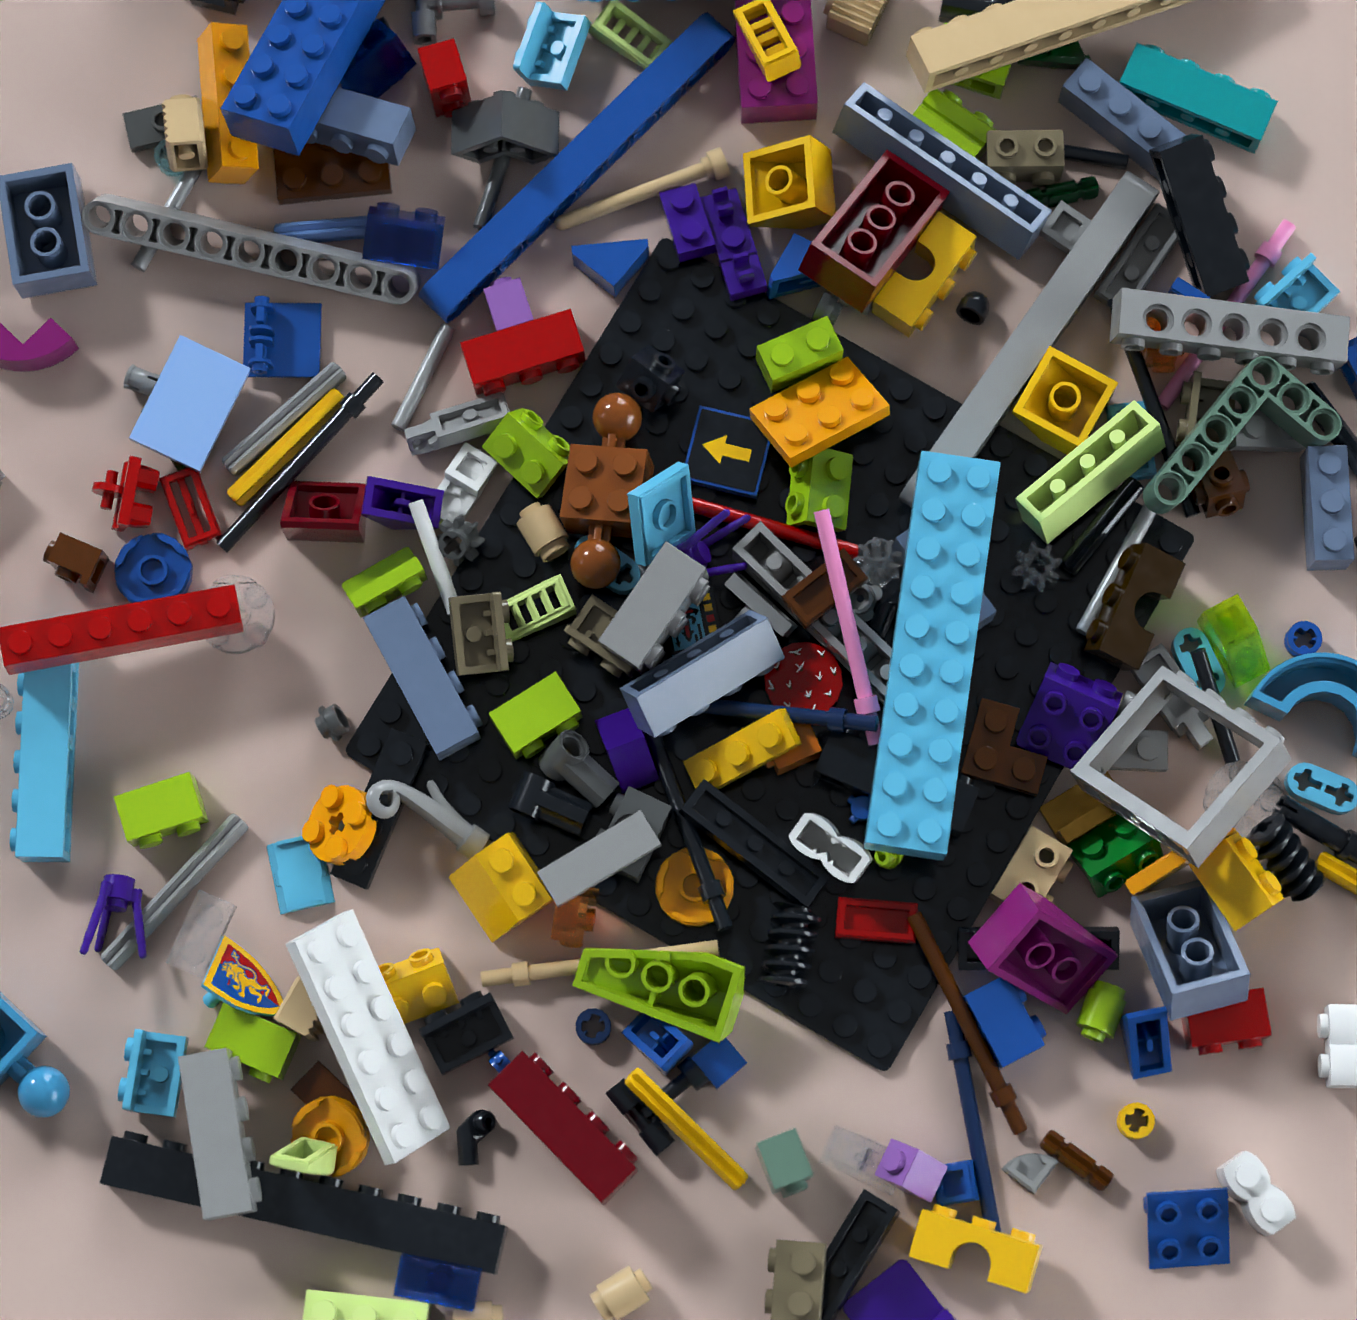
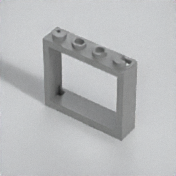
M1162 665L1070 772L1084 792L1199 868L1292 759L1283 744L1286 739L1271 726H1267L1265 729L1256 724L1255 719L1244 709L1237 707L1233 710L1226 705L1224 699L1215 691L1207 689L1204 692L1196 687L1197 685L1194 680L1186 673L1179 670L1175 674ZM1173 695H1176L1260 748L1189 831L1104 775Z

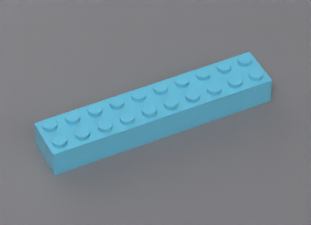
M921 450L863 849L941 861L947 855L1001 462Z

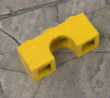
M938 211L917 240L915 253L929 263L932 273L925 279L914 281L905 278L895 271L874 299L871 313L908 338L916 328L922 331L934 314L930 308L938 298L944 301L956 283L952 280L953 276L959 268L965 271L977 254V251L974 250L977 236Z
M934 1204L932 1210H921L908 1257L949 1269L953 1266L955 1255L959 1248L966 1243L974 1242L983 1246L990 1256L991 1267L987 1278L988 1282L1023 1293H1030L1043 1248L1042 1244L1034 1242L1035 1234L1012 1228L1010 1235L996 1231V1222L973 1216L972 1221L967 1222L956 1218L957 1210L939 1204Z

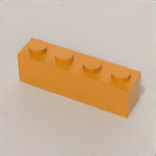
M211 22L197 39L208 182L245 184L259 169L257 143L232 136L220 108L250 57L248 27L241 24Z

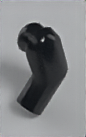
M899 590L879 603L869 624V627L883 640L887 635L894 616L897 614Z
M482 1109L477 1110L458 1127L456 1133L459 1166L479 1164L477 1144L489 1132L494 1130L496 1126V1117L492 1112Z

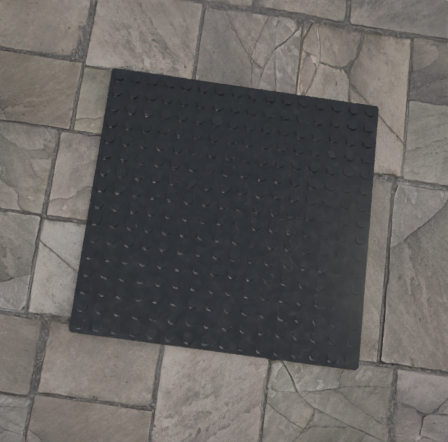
M663 238L647 260L546 423L545 428L553 435L560 436L566 440L569 445L602 446L603 437L598 434L593 425L594 407L607 394L615 392L624 393L615 385L631 357L649 344L660 353L670 356L675 361V364L685 370L678 383L682 390L670 406L664 403L653 413L640 407L642 412L640 429L631 439L625 441V448L648 450L654 464V477L677 462L685 463L700 405L750 417L749 408L791 387L792 385L771 393L756 361V347L814 322V320L775 298L768 300L766 293L731 301L720 267L702 257L679 262L673 241ZM837 334L844 349L843 358L848 356L890 405L889 416L829 448L853 455L847 526L845 531L835 532L837 539L861 545L857 560L854 561L869 578L866 584L870 586L878 585L883 590L882 599L876 602L873 609L875 613L879 603L894 592L900 591L904 563L893 549L896 537L909 529L912 508L898 498L918 468L921 450H931L962 404ZM1000 425L976 457L977 459L1001 462L983 593L997 612L993 621L977 631L958 773H961L982 698L1020 708L1010 746L1026 750L1018 746L1016 739L1050 662L1057 665L1059 663L1069 664L1078 669L1080 675L1093 681L1102 679L1111 684L1113 683L1120 669L1084 651L1088 639L1085 635L1077 632L1075 628L1143 507L1135 502L1080 571L1075 575L1070 574L1060 565L1061 558L1116 490L1110 492L1047 545L1022 520L1015 498L1061 461V459ZM770 444L757 499L691 484L692 497L786 524L787 512L785 504L789 496L791 481L789 465L774 446ZM567 468L563 470L545 495L540 498L532 495L513 477L479 532V536L485 538L481 545L474 547L479 555L472 561L465 557L451 577L457 596L501 592V598L504 600L561 574L577 612L574 616L512 642L514 661L508 662L509 670L457 676L465 690L458 694L465 707L471 704L474 706L483 723L482 726L477 728L481 739L439 761L394 675L391 674L346 746V753L350 758L373 771L391 728L429 743L412 787L432 798L427 788V782L433 780L444 798L460 816L471 825L476 824L490 834L489 840L492 842L506 833L514 832L539 870L596 837L601 828L607 830L613 819V816L608 814L616 795L618 793L622 794L618 785L597 808L593 806L580 837L543 820L536 822L513 812L508 808V805L524 771L541 776L554 783L557 789L582 800H587L565 780L555 781L550 779L539 766L538 758L540 754L556 739L557 734L544 742L546 747L538 754L528 759L524 755L516 759L491 721L489 713L556 671L582 712L583 718L577 721L579 727L574 731L587 741L590 752L589 756L617 780L595 720L627 709L628 706L620 688L641 676L636 671L632 678L625 673H622L620 678H617L600 666L603 658L592 651L586 657L567 644L571 637L564 632V629L567 625L571 626L592 594L617 611L629 596V594H616L607 587L601 589L587 588L575 579L571 571V557L577 541L586 535L567 533L569 536L567 542L570 548L558 558L544 563L540 556L536 557L516 525L521 519L519 513L527 506L539 502L541 506L549 504L564 527L559 516ZM694 513L696 532L712 518ZM1156 514L1141 543H1148L1183 561L1194 542V537L1190 532ZM721 522L717 527H715L711 532L704 536L700 541L714 534L715 532L722 529L729 523ZM809 525L798 526L799 528L818 533L817 527ZM740 527L709 546L711 561L707 563L706 568L736 564L732 559V548L751 530ZM611 537V544L635 561L633 538ZM778 538L812 572L825 563L822 550ZM638 564L641 577L649 565L645 567ZM626 568L623 572L620 571L615 583L619 585L623 581L630 583L632 581L630 577L631 569ZM745 570L733 572L745 577L798 625L789 637H782L773 629L781 649L792 643L810 642L822 646ZM733 573L711 576L721 627L732 621L746 605L724 585ZM555 591L549 593L548 596L554 610L561 607ZM440 595L426 617L428 623L423 625L422 628L428 639L436 636L446 657L441 659L440 662L446 673L452 670L456 673L450 614L447 615ZM862 595L857 597L858 602H863L864 597ZM1145 595L1138 599L1134 610L1136 621L1143 629L1160 601L1152 600ZM540 597L533 600L540 617L547 614ZM526 604L519 606L525 623L533 621ZM509 610V626L513 631L519 627L512 611ZM896 615L894 616V619L884 639V641L891 648L893 643ZM871 620L864 622L869 626ZM668 640L663 645V650L666 653L659 664L672 657ZM838 662L842 671L843 686L838 701L833 707L848 709L849 713L857 714L854 699H857L852 674ZM764 675L755 676L743 683L738 692L719 698L722 700L771 705L765 693ZM879 701L880 711H877L881 727L884 705ZM702 713L696 716H689L676 724L677 727L671 733L662 736L686 801L695 791V787L683 761L759 719ZM811 725L823 751L831 731H828L825 726ZM858 730L864 734L863 739L867 741L865 731ZM819 758L780 775H777L774 766L767 769L764 764L719 789V791L795 850L797 849L791 843L788 836L804 813H815L825 817L836 826L841 836L850 837L864 845L867 821L852 823L849 820L851 804L847 801L851 795L855 798L859 795L814 777V769ZM1047 759L1036 797L973 779V786L980 788V791L960 837L949 834L947 855L943 861L904 855L900 864L896 867L885 869L876 864L874 860L875 851L868 850L873 857V861L858 882L848 883L837 879L829 873L820 859L810 858L797 850L828 874L830 878L807 907L812 910L811 912L821 917V922L810 923L808 926L818 933V938L806 939L805 941L806 944L815 949V953L802 956V959L810 963L812 968L799 971V975L809 980L808 985L797 986L796 989L779 988L758 982V977L770 975L760 968L761 962L773 960L772 957L764 953V947L777 944L767 937L768 930L780 928L770 921L771 915L783 912L776 908L773 903H795L697 827L696 829L703 847L718 853L729 866L734 878V895L727 910L733 927L718 932L715 922L702 927L684 926L671 920L661 909L655 894L657 873L661 864L669 856L678 852V850L686 848L673 810L659 839L661 846L654 850L639 883L615 873L585 891L582 895L668 946L718 940V957L745 967L744 991L876 1069L887 1071L892 1066L939 982L917 938L915 944L835 938L838 897L918 903L917 912H922L949 966L958 951V927H972L1064 766ZM656 768L659 781L636 790L670 805Z

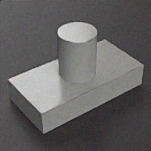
M733 573L724 584L746 604L735 618L749 610L767 617L772 628L782 637H789L798 627L795 622L741 574Z

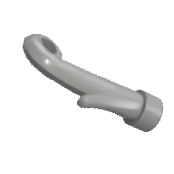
M381 780L369 788L366 795V804L374 816L388 819L395 815L400 802H402L457 846L456 850L469 859L480 852L489 839L490 834L476 824L471 825L460 816L447 802L433 780L427 782V788L432 798L405 783L395 780ZM387 794L389 798L388 807L380 803V795Z

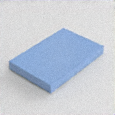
M180 335L129 436V440L201 473L251 372V368Z

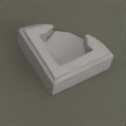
M1030 1153L1010 1160L1001 1170L1032 1194H1035L1059 1161L1045 1154Z

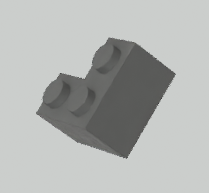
M501 90L494 92L491 97L470 101L467 106L452 111L451 155L479 164L503 155L535 164L559 154V112L544 107V103L540 101H527L516 97L514 92Z

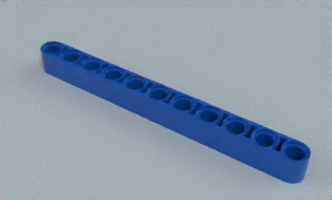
M708 12L699 16L425 283L418 297L446 323H450L457 318L484 291L483 288L489 287L490 283L496 280L554 223L558 216L562 215L727 54L736 40L735 36Z

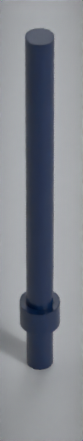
M717 699L709 704V708L703 712L704 714L761 719L779 708H786L792 723L825 726L828 731L843 733L847 729L877 732L879 725L878 716L849 713L848 709L835 707L825 711Z
M953 1011L944 1012L950 1044L946 1045L949 1061L953 1060L971 1160H973L982 1218L996 1222L995 1230L1001 1232L969 1057H972V1051L968 1041H965L964 1033Z

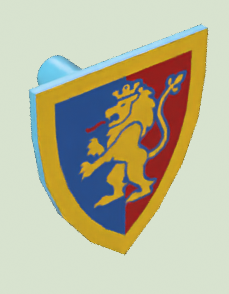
M224 935L201 985L202 988L208 991L203 996L204 1004L209 1008H215L223 1001L231 1007L249 1014L268 1017L275 1016L283 1000L272 979L255 958Z

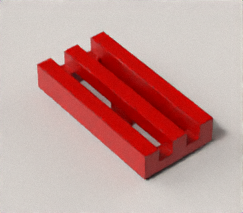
M187 467L159 478L186 551L194 549V546L199 544L201 546L208 544V541L212 539L218 540L222 536L198 472ZM186 477H192L211 528L209 531L204 532L185 480ZM176 481L197 534L191 538L170 485Z

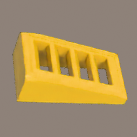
M755 0L733 10L739 27L767 82L776 80L801 67L799 51L771 0ZM767 13L768 17L749 25L748 21ZM771 27H774V29L771 31H768L757 37L755 36L758 33H761ZM777 41H781V43H779V44H777V45H775V46H772V47H770V48H768V49H766V50H763V49H762V48L767 47V46H769V45H771V44H773V43H775V42H777Z

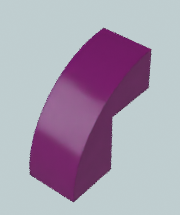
M51 317L24 344L0 323L1 369L17 372L42 370L66 360L79 350L73 338Z

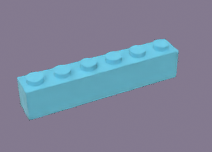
M79 662L18 674L17 690L18 695L23 696L22 711H17L15 719L16 733L21 735L20 750H15L13 759L14 772L19 773L18 789H13L11 799L12 811L17 812L16 828H11L10 850L15 852V857L22 862H70Z

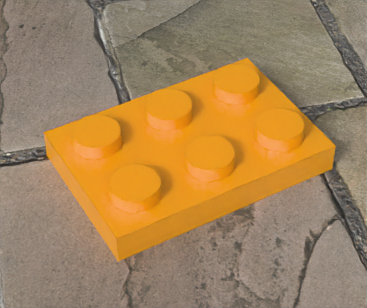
M847 356L749 408L750 419L792 468L889 416L890 405Z

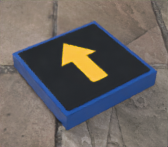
M700 405L685 464L689 465L691 484L757 499L771 443L750 417Z

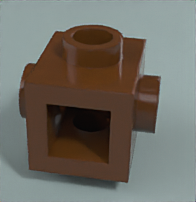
M1231 450L1219 456L1190 493L1196 506L1201 505L1206 518L1217 515L1225 517L1234 514L1239 509H1243L1246 492L1250 491V485L1245 470L1238 469ZM1193 461L1192 471L1195 472L1196 466Z

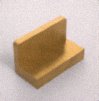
M1107 771L1104 775L1114 781ZM1078 784L1045 803L1039 809L1057 840L1066 846L1117 815V813L1084 792Z

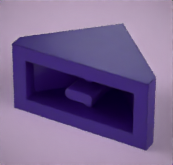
M367 476L361 515L392 530H417L408 504L423 499L433 529L437 530L439 528L444 490Z
M629 708L595 720L622 794L626 793L629 786L639 789L659 781L642 730L637 728Z

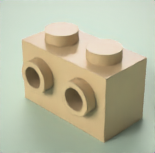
M1031 826L993 889L989 899L1001 905L1015 887L1021 883L1052 903L1054 897L1048 894L1055 880L1062 884L1069 874L1074 863L1069 861L1068 858L1073 850Z

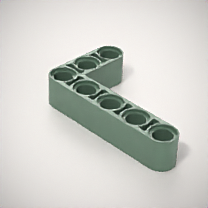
M1268 356L1256 357L1239 371L1146 485L1143 491L1144 504L1150 511L1164 514L1185 500L1258 409L1305 448L1308 446H1324L1338 436L1342 427L1341 418L1332 407L1276 360ZM1252 371L1262 374L1265 385H1260L1253 379ZM1282 396L1291 398L1294 402L1295 410L1286 408L1283 404ZM1229 399H1234L1241 405L1242 414L1236 413L1230 408ZM1313 421H1317L1323 426L1324 436L1315 432L1312 426ZM1206 427L1212 428L1217 432L1219 437L1218 443L1211 441L1207 437ZM1182 456H1187L1194 461L1196 466L1195 472L1189 471L1184 467ZM1158 485H1164L1170 489L1172 493L1171 501L1162 498L1158 491Z

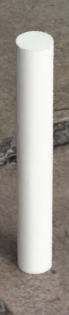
M421 499L408 505L447 615H449L448 598L456 597L457 593L443 554L439 549V543L425 503Z

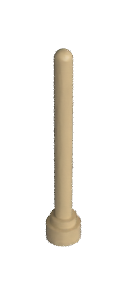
M721 147L706 152L705 157L700 158V163L562 214L555 219L554 225L558 230L563 231L659 195V192L677 188L704 177L707 180L715 178L718 181L731 176Z

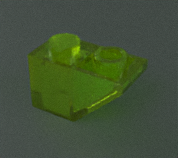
M1239 594L1203 611L1197 623L1207 637L1235 689L1271 670L1258 628Z

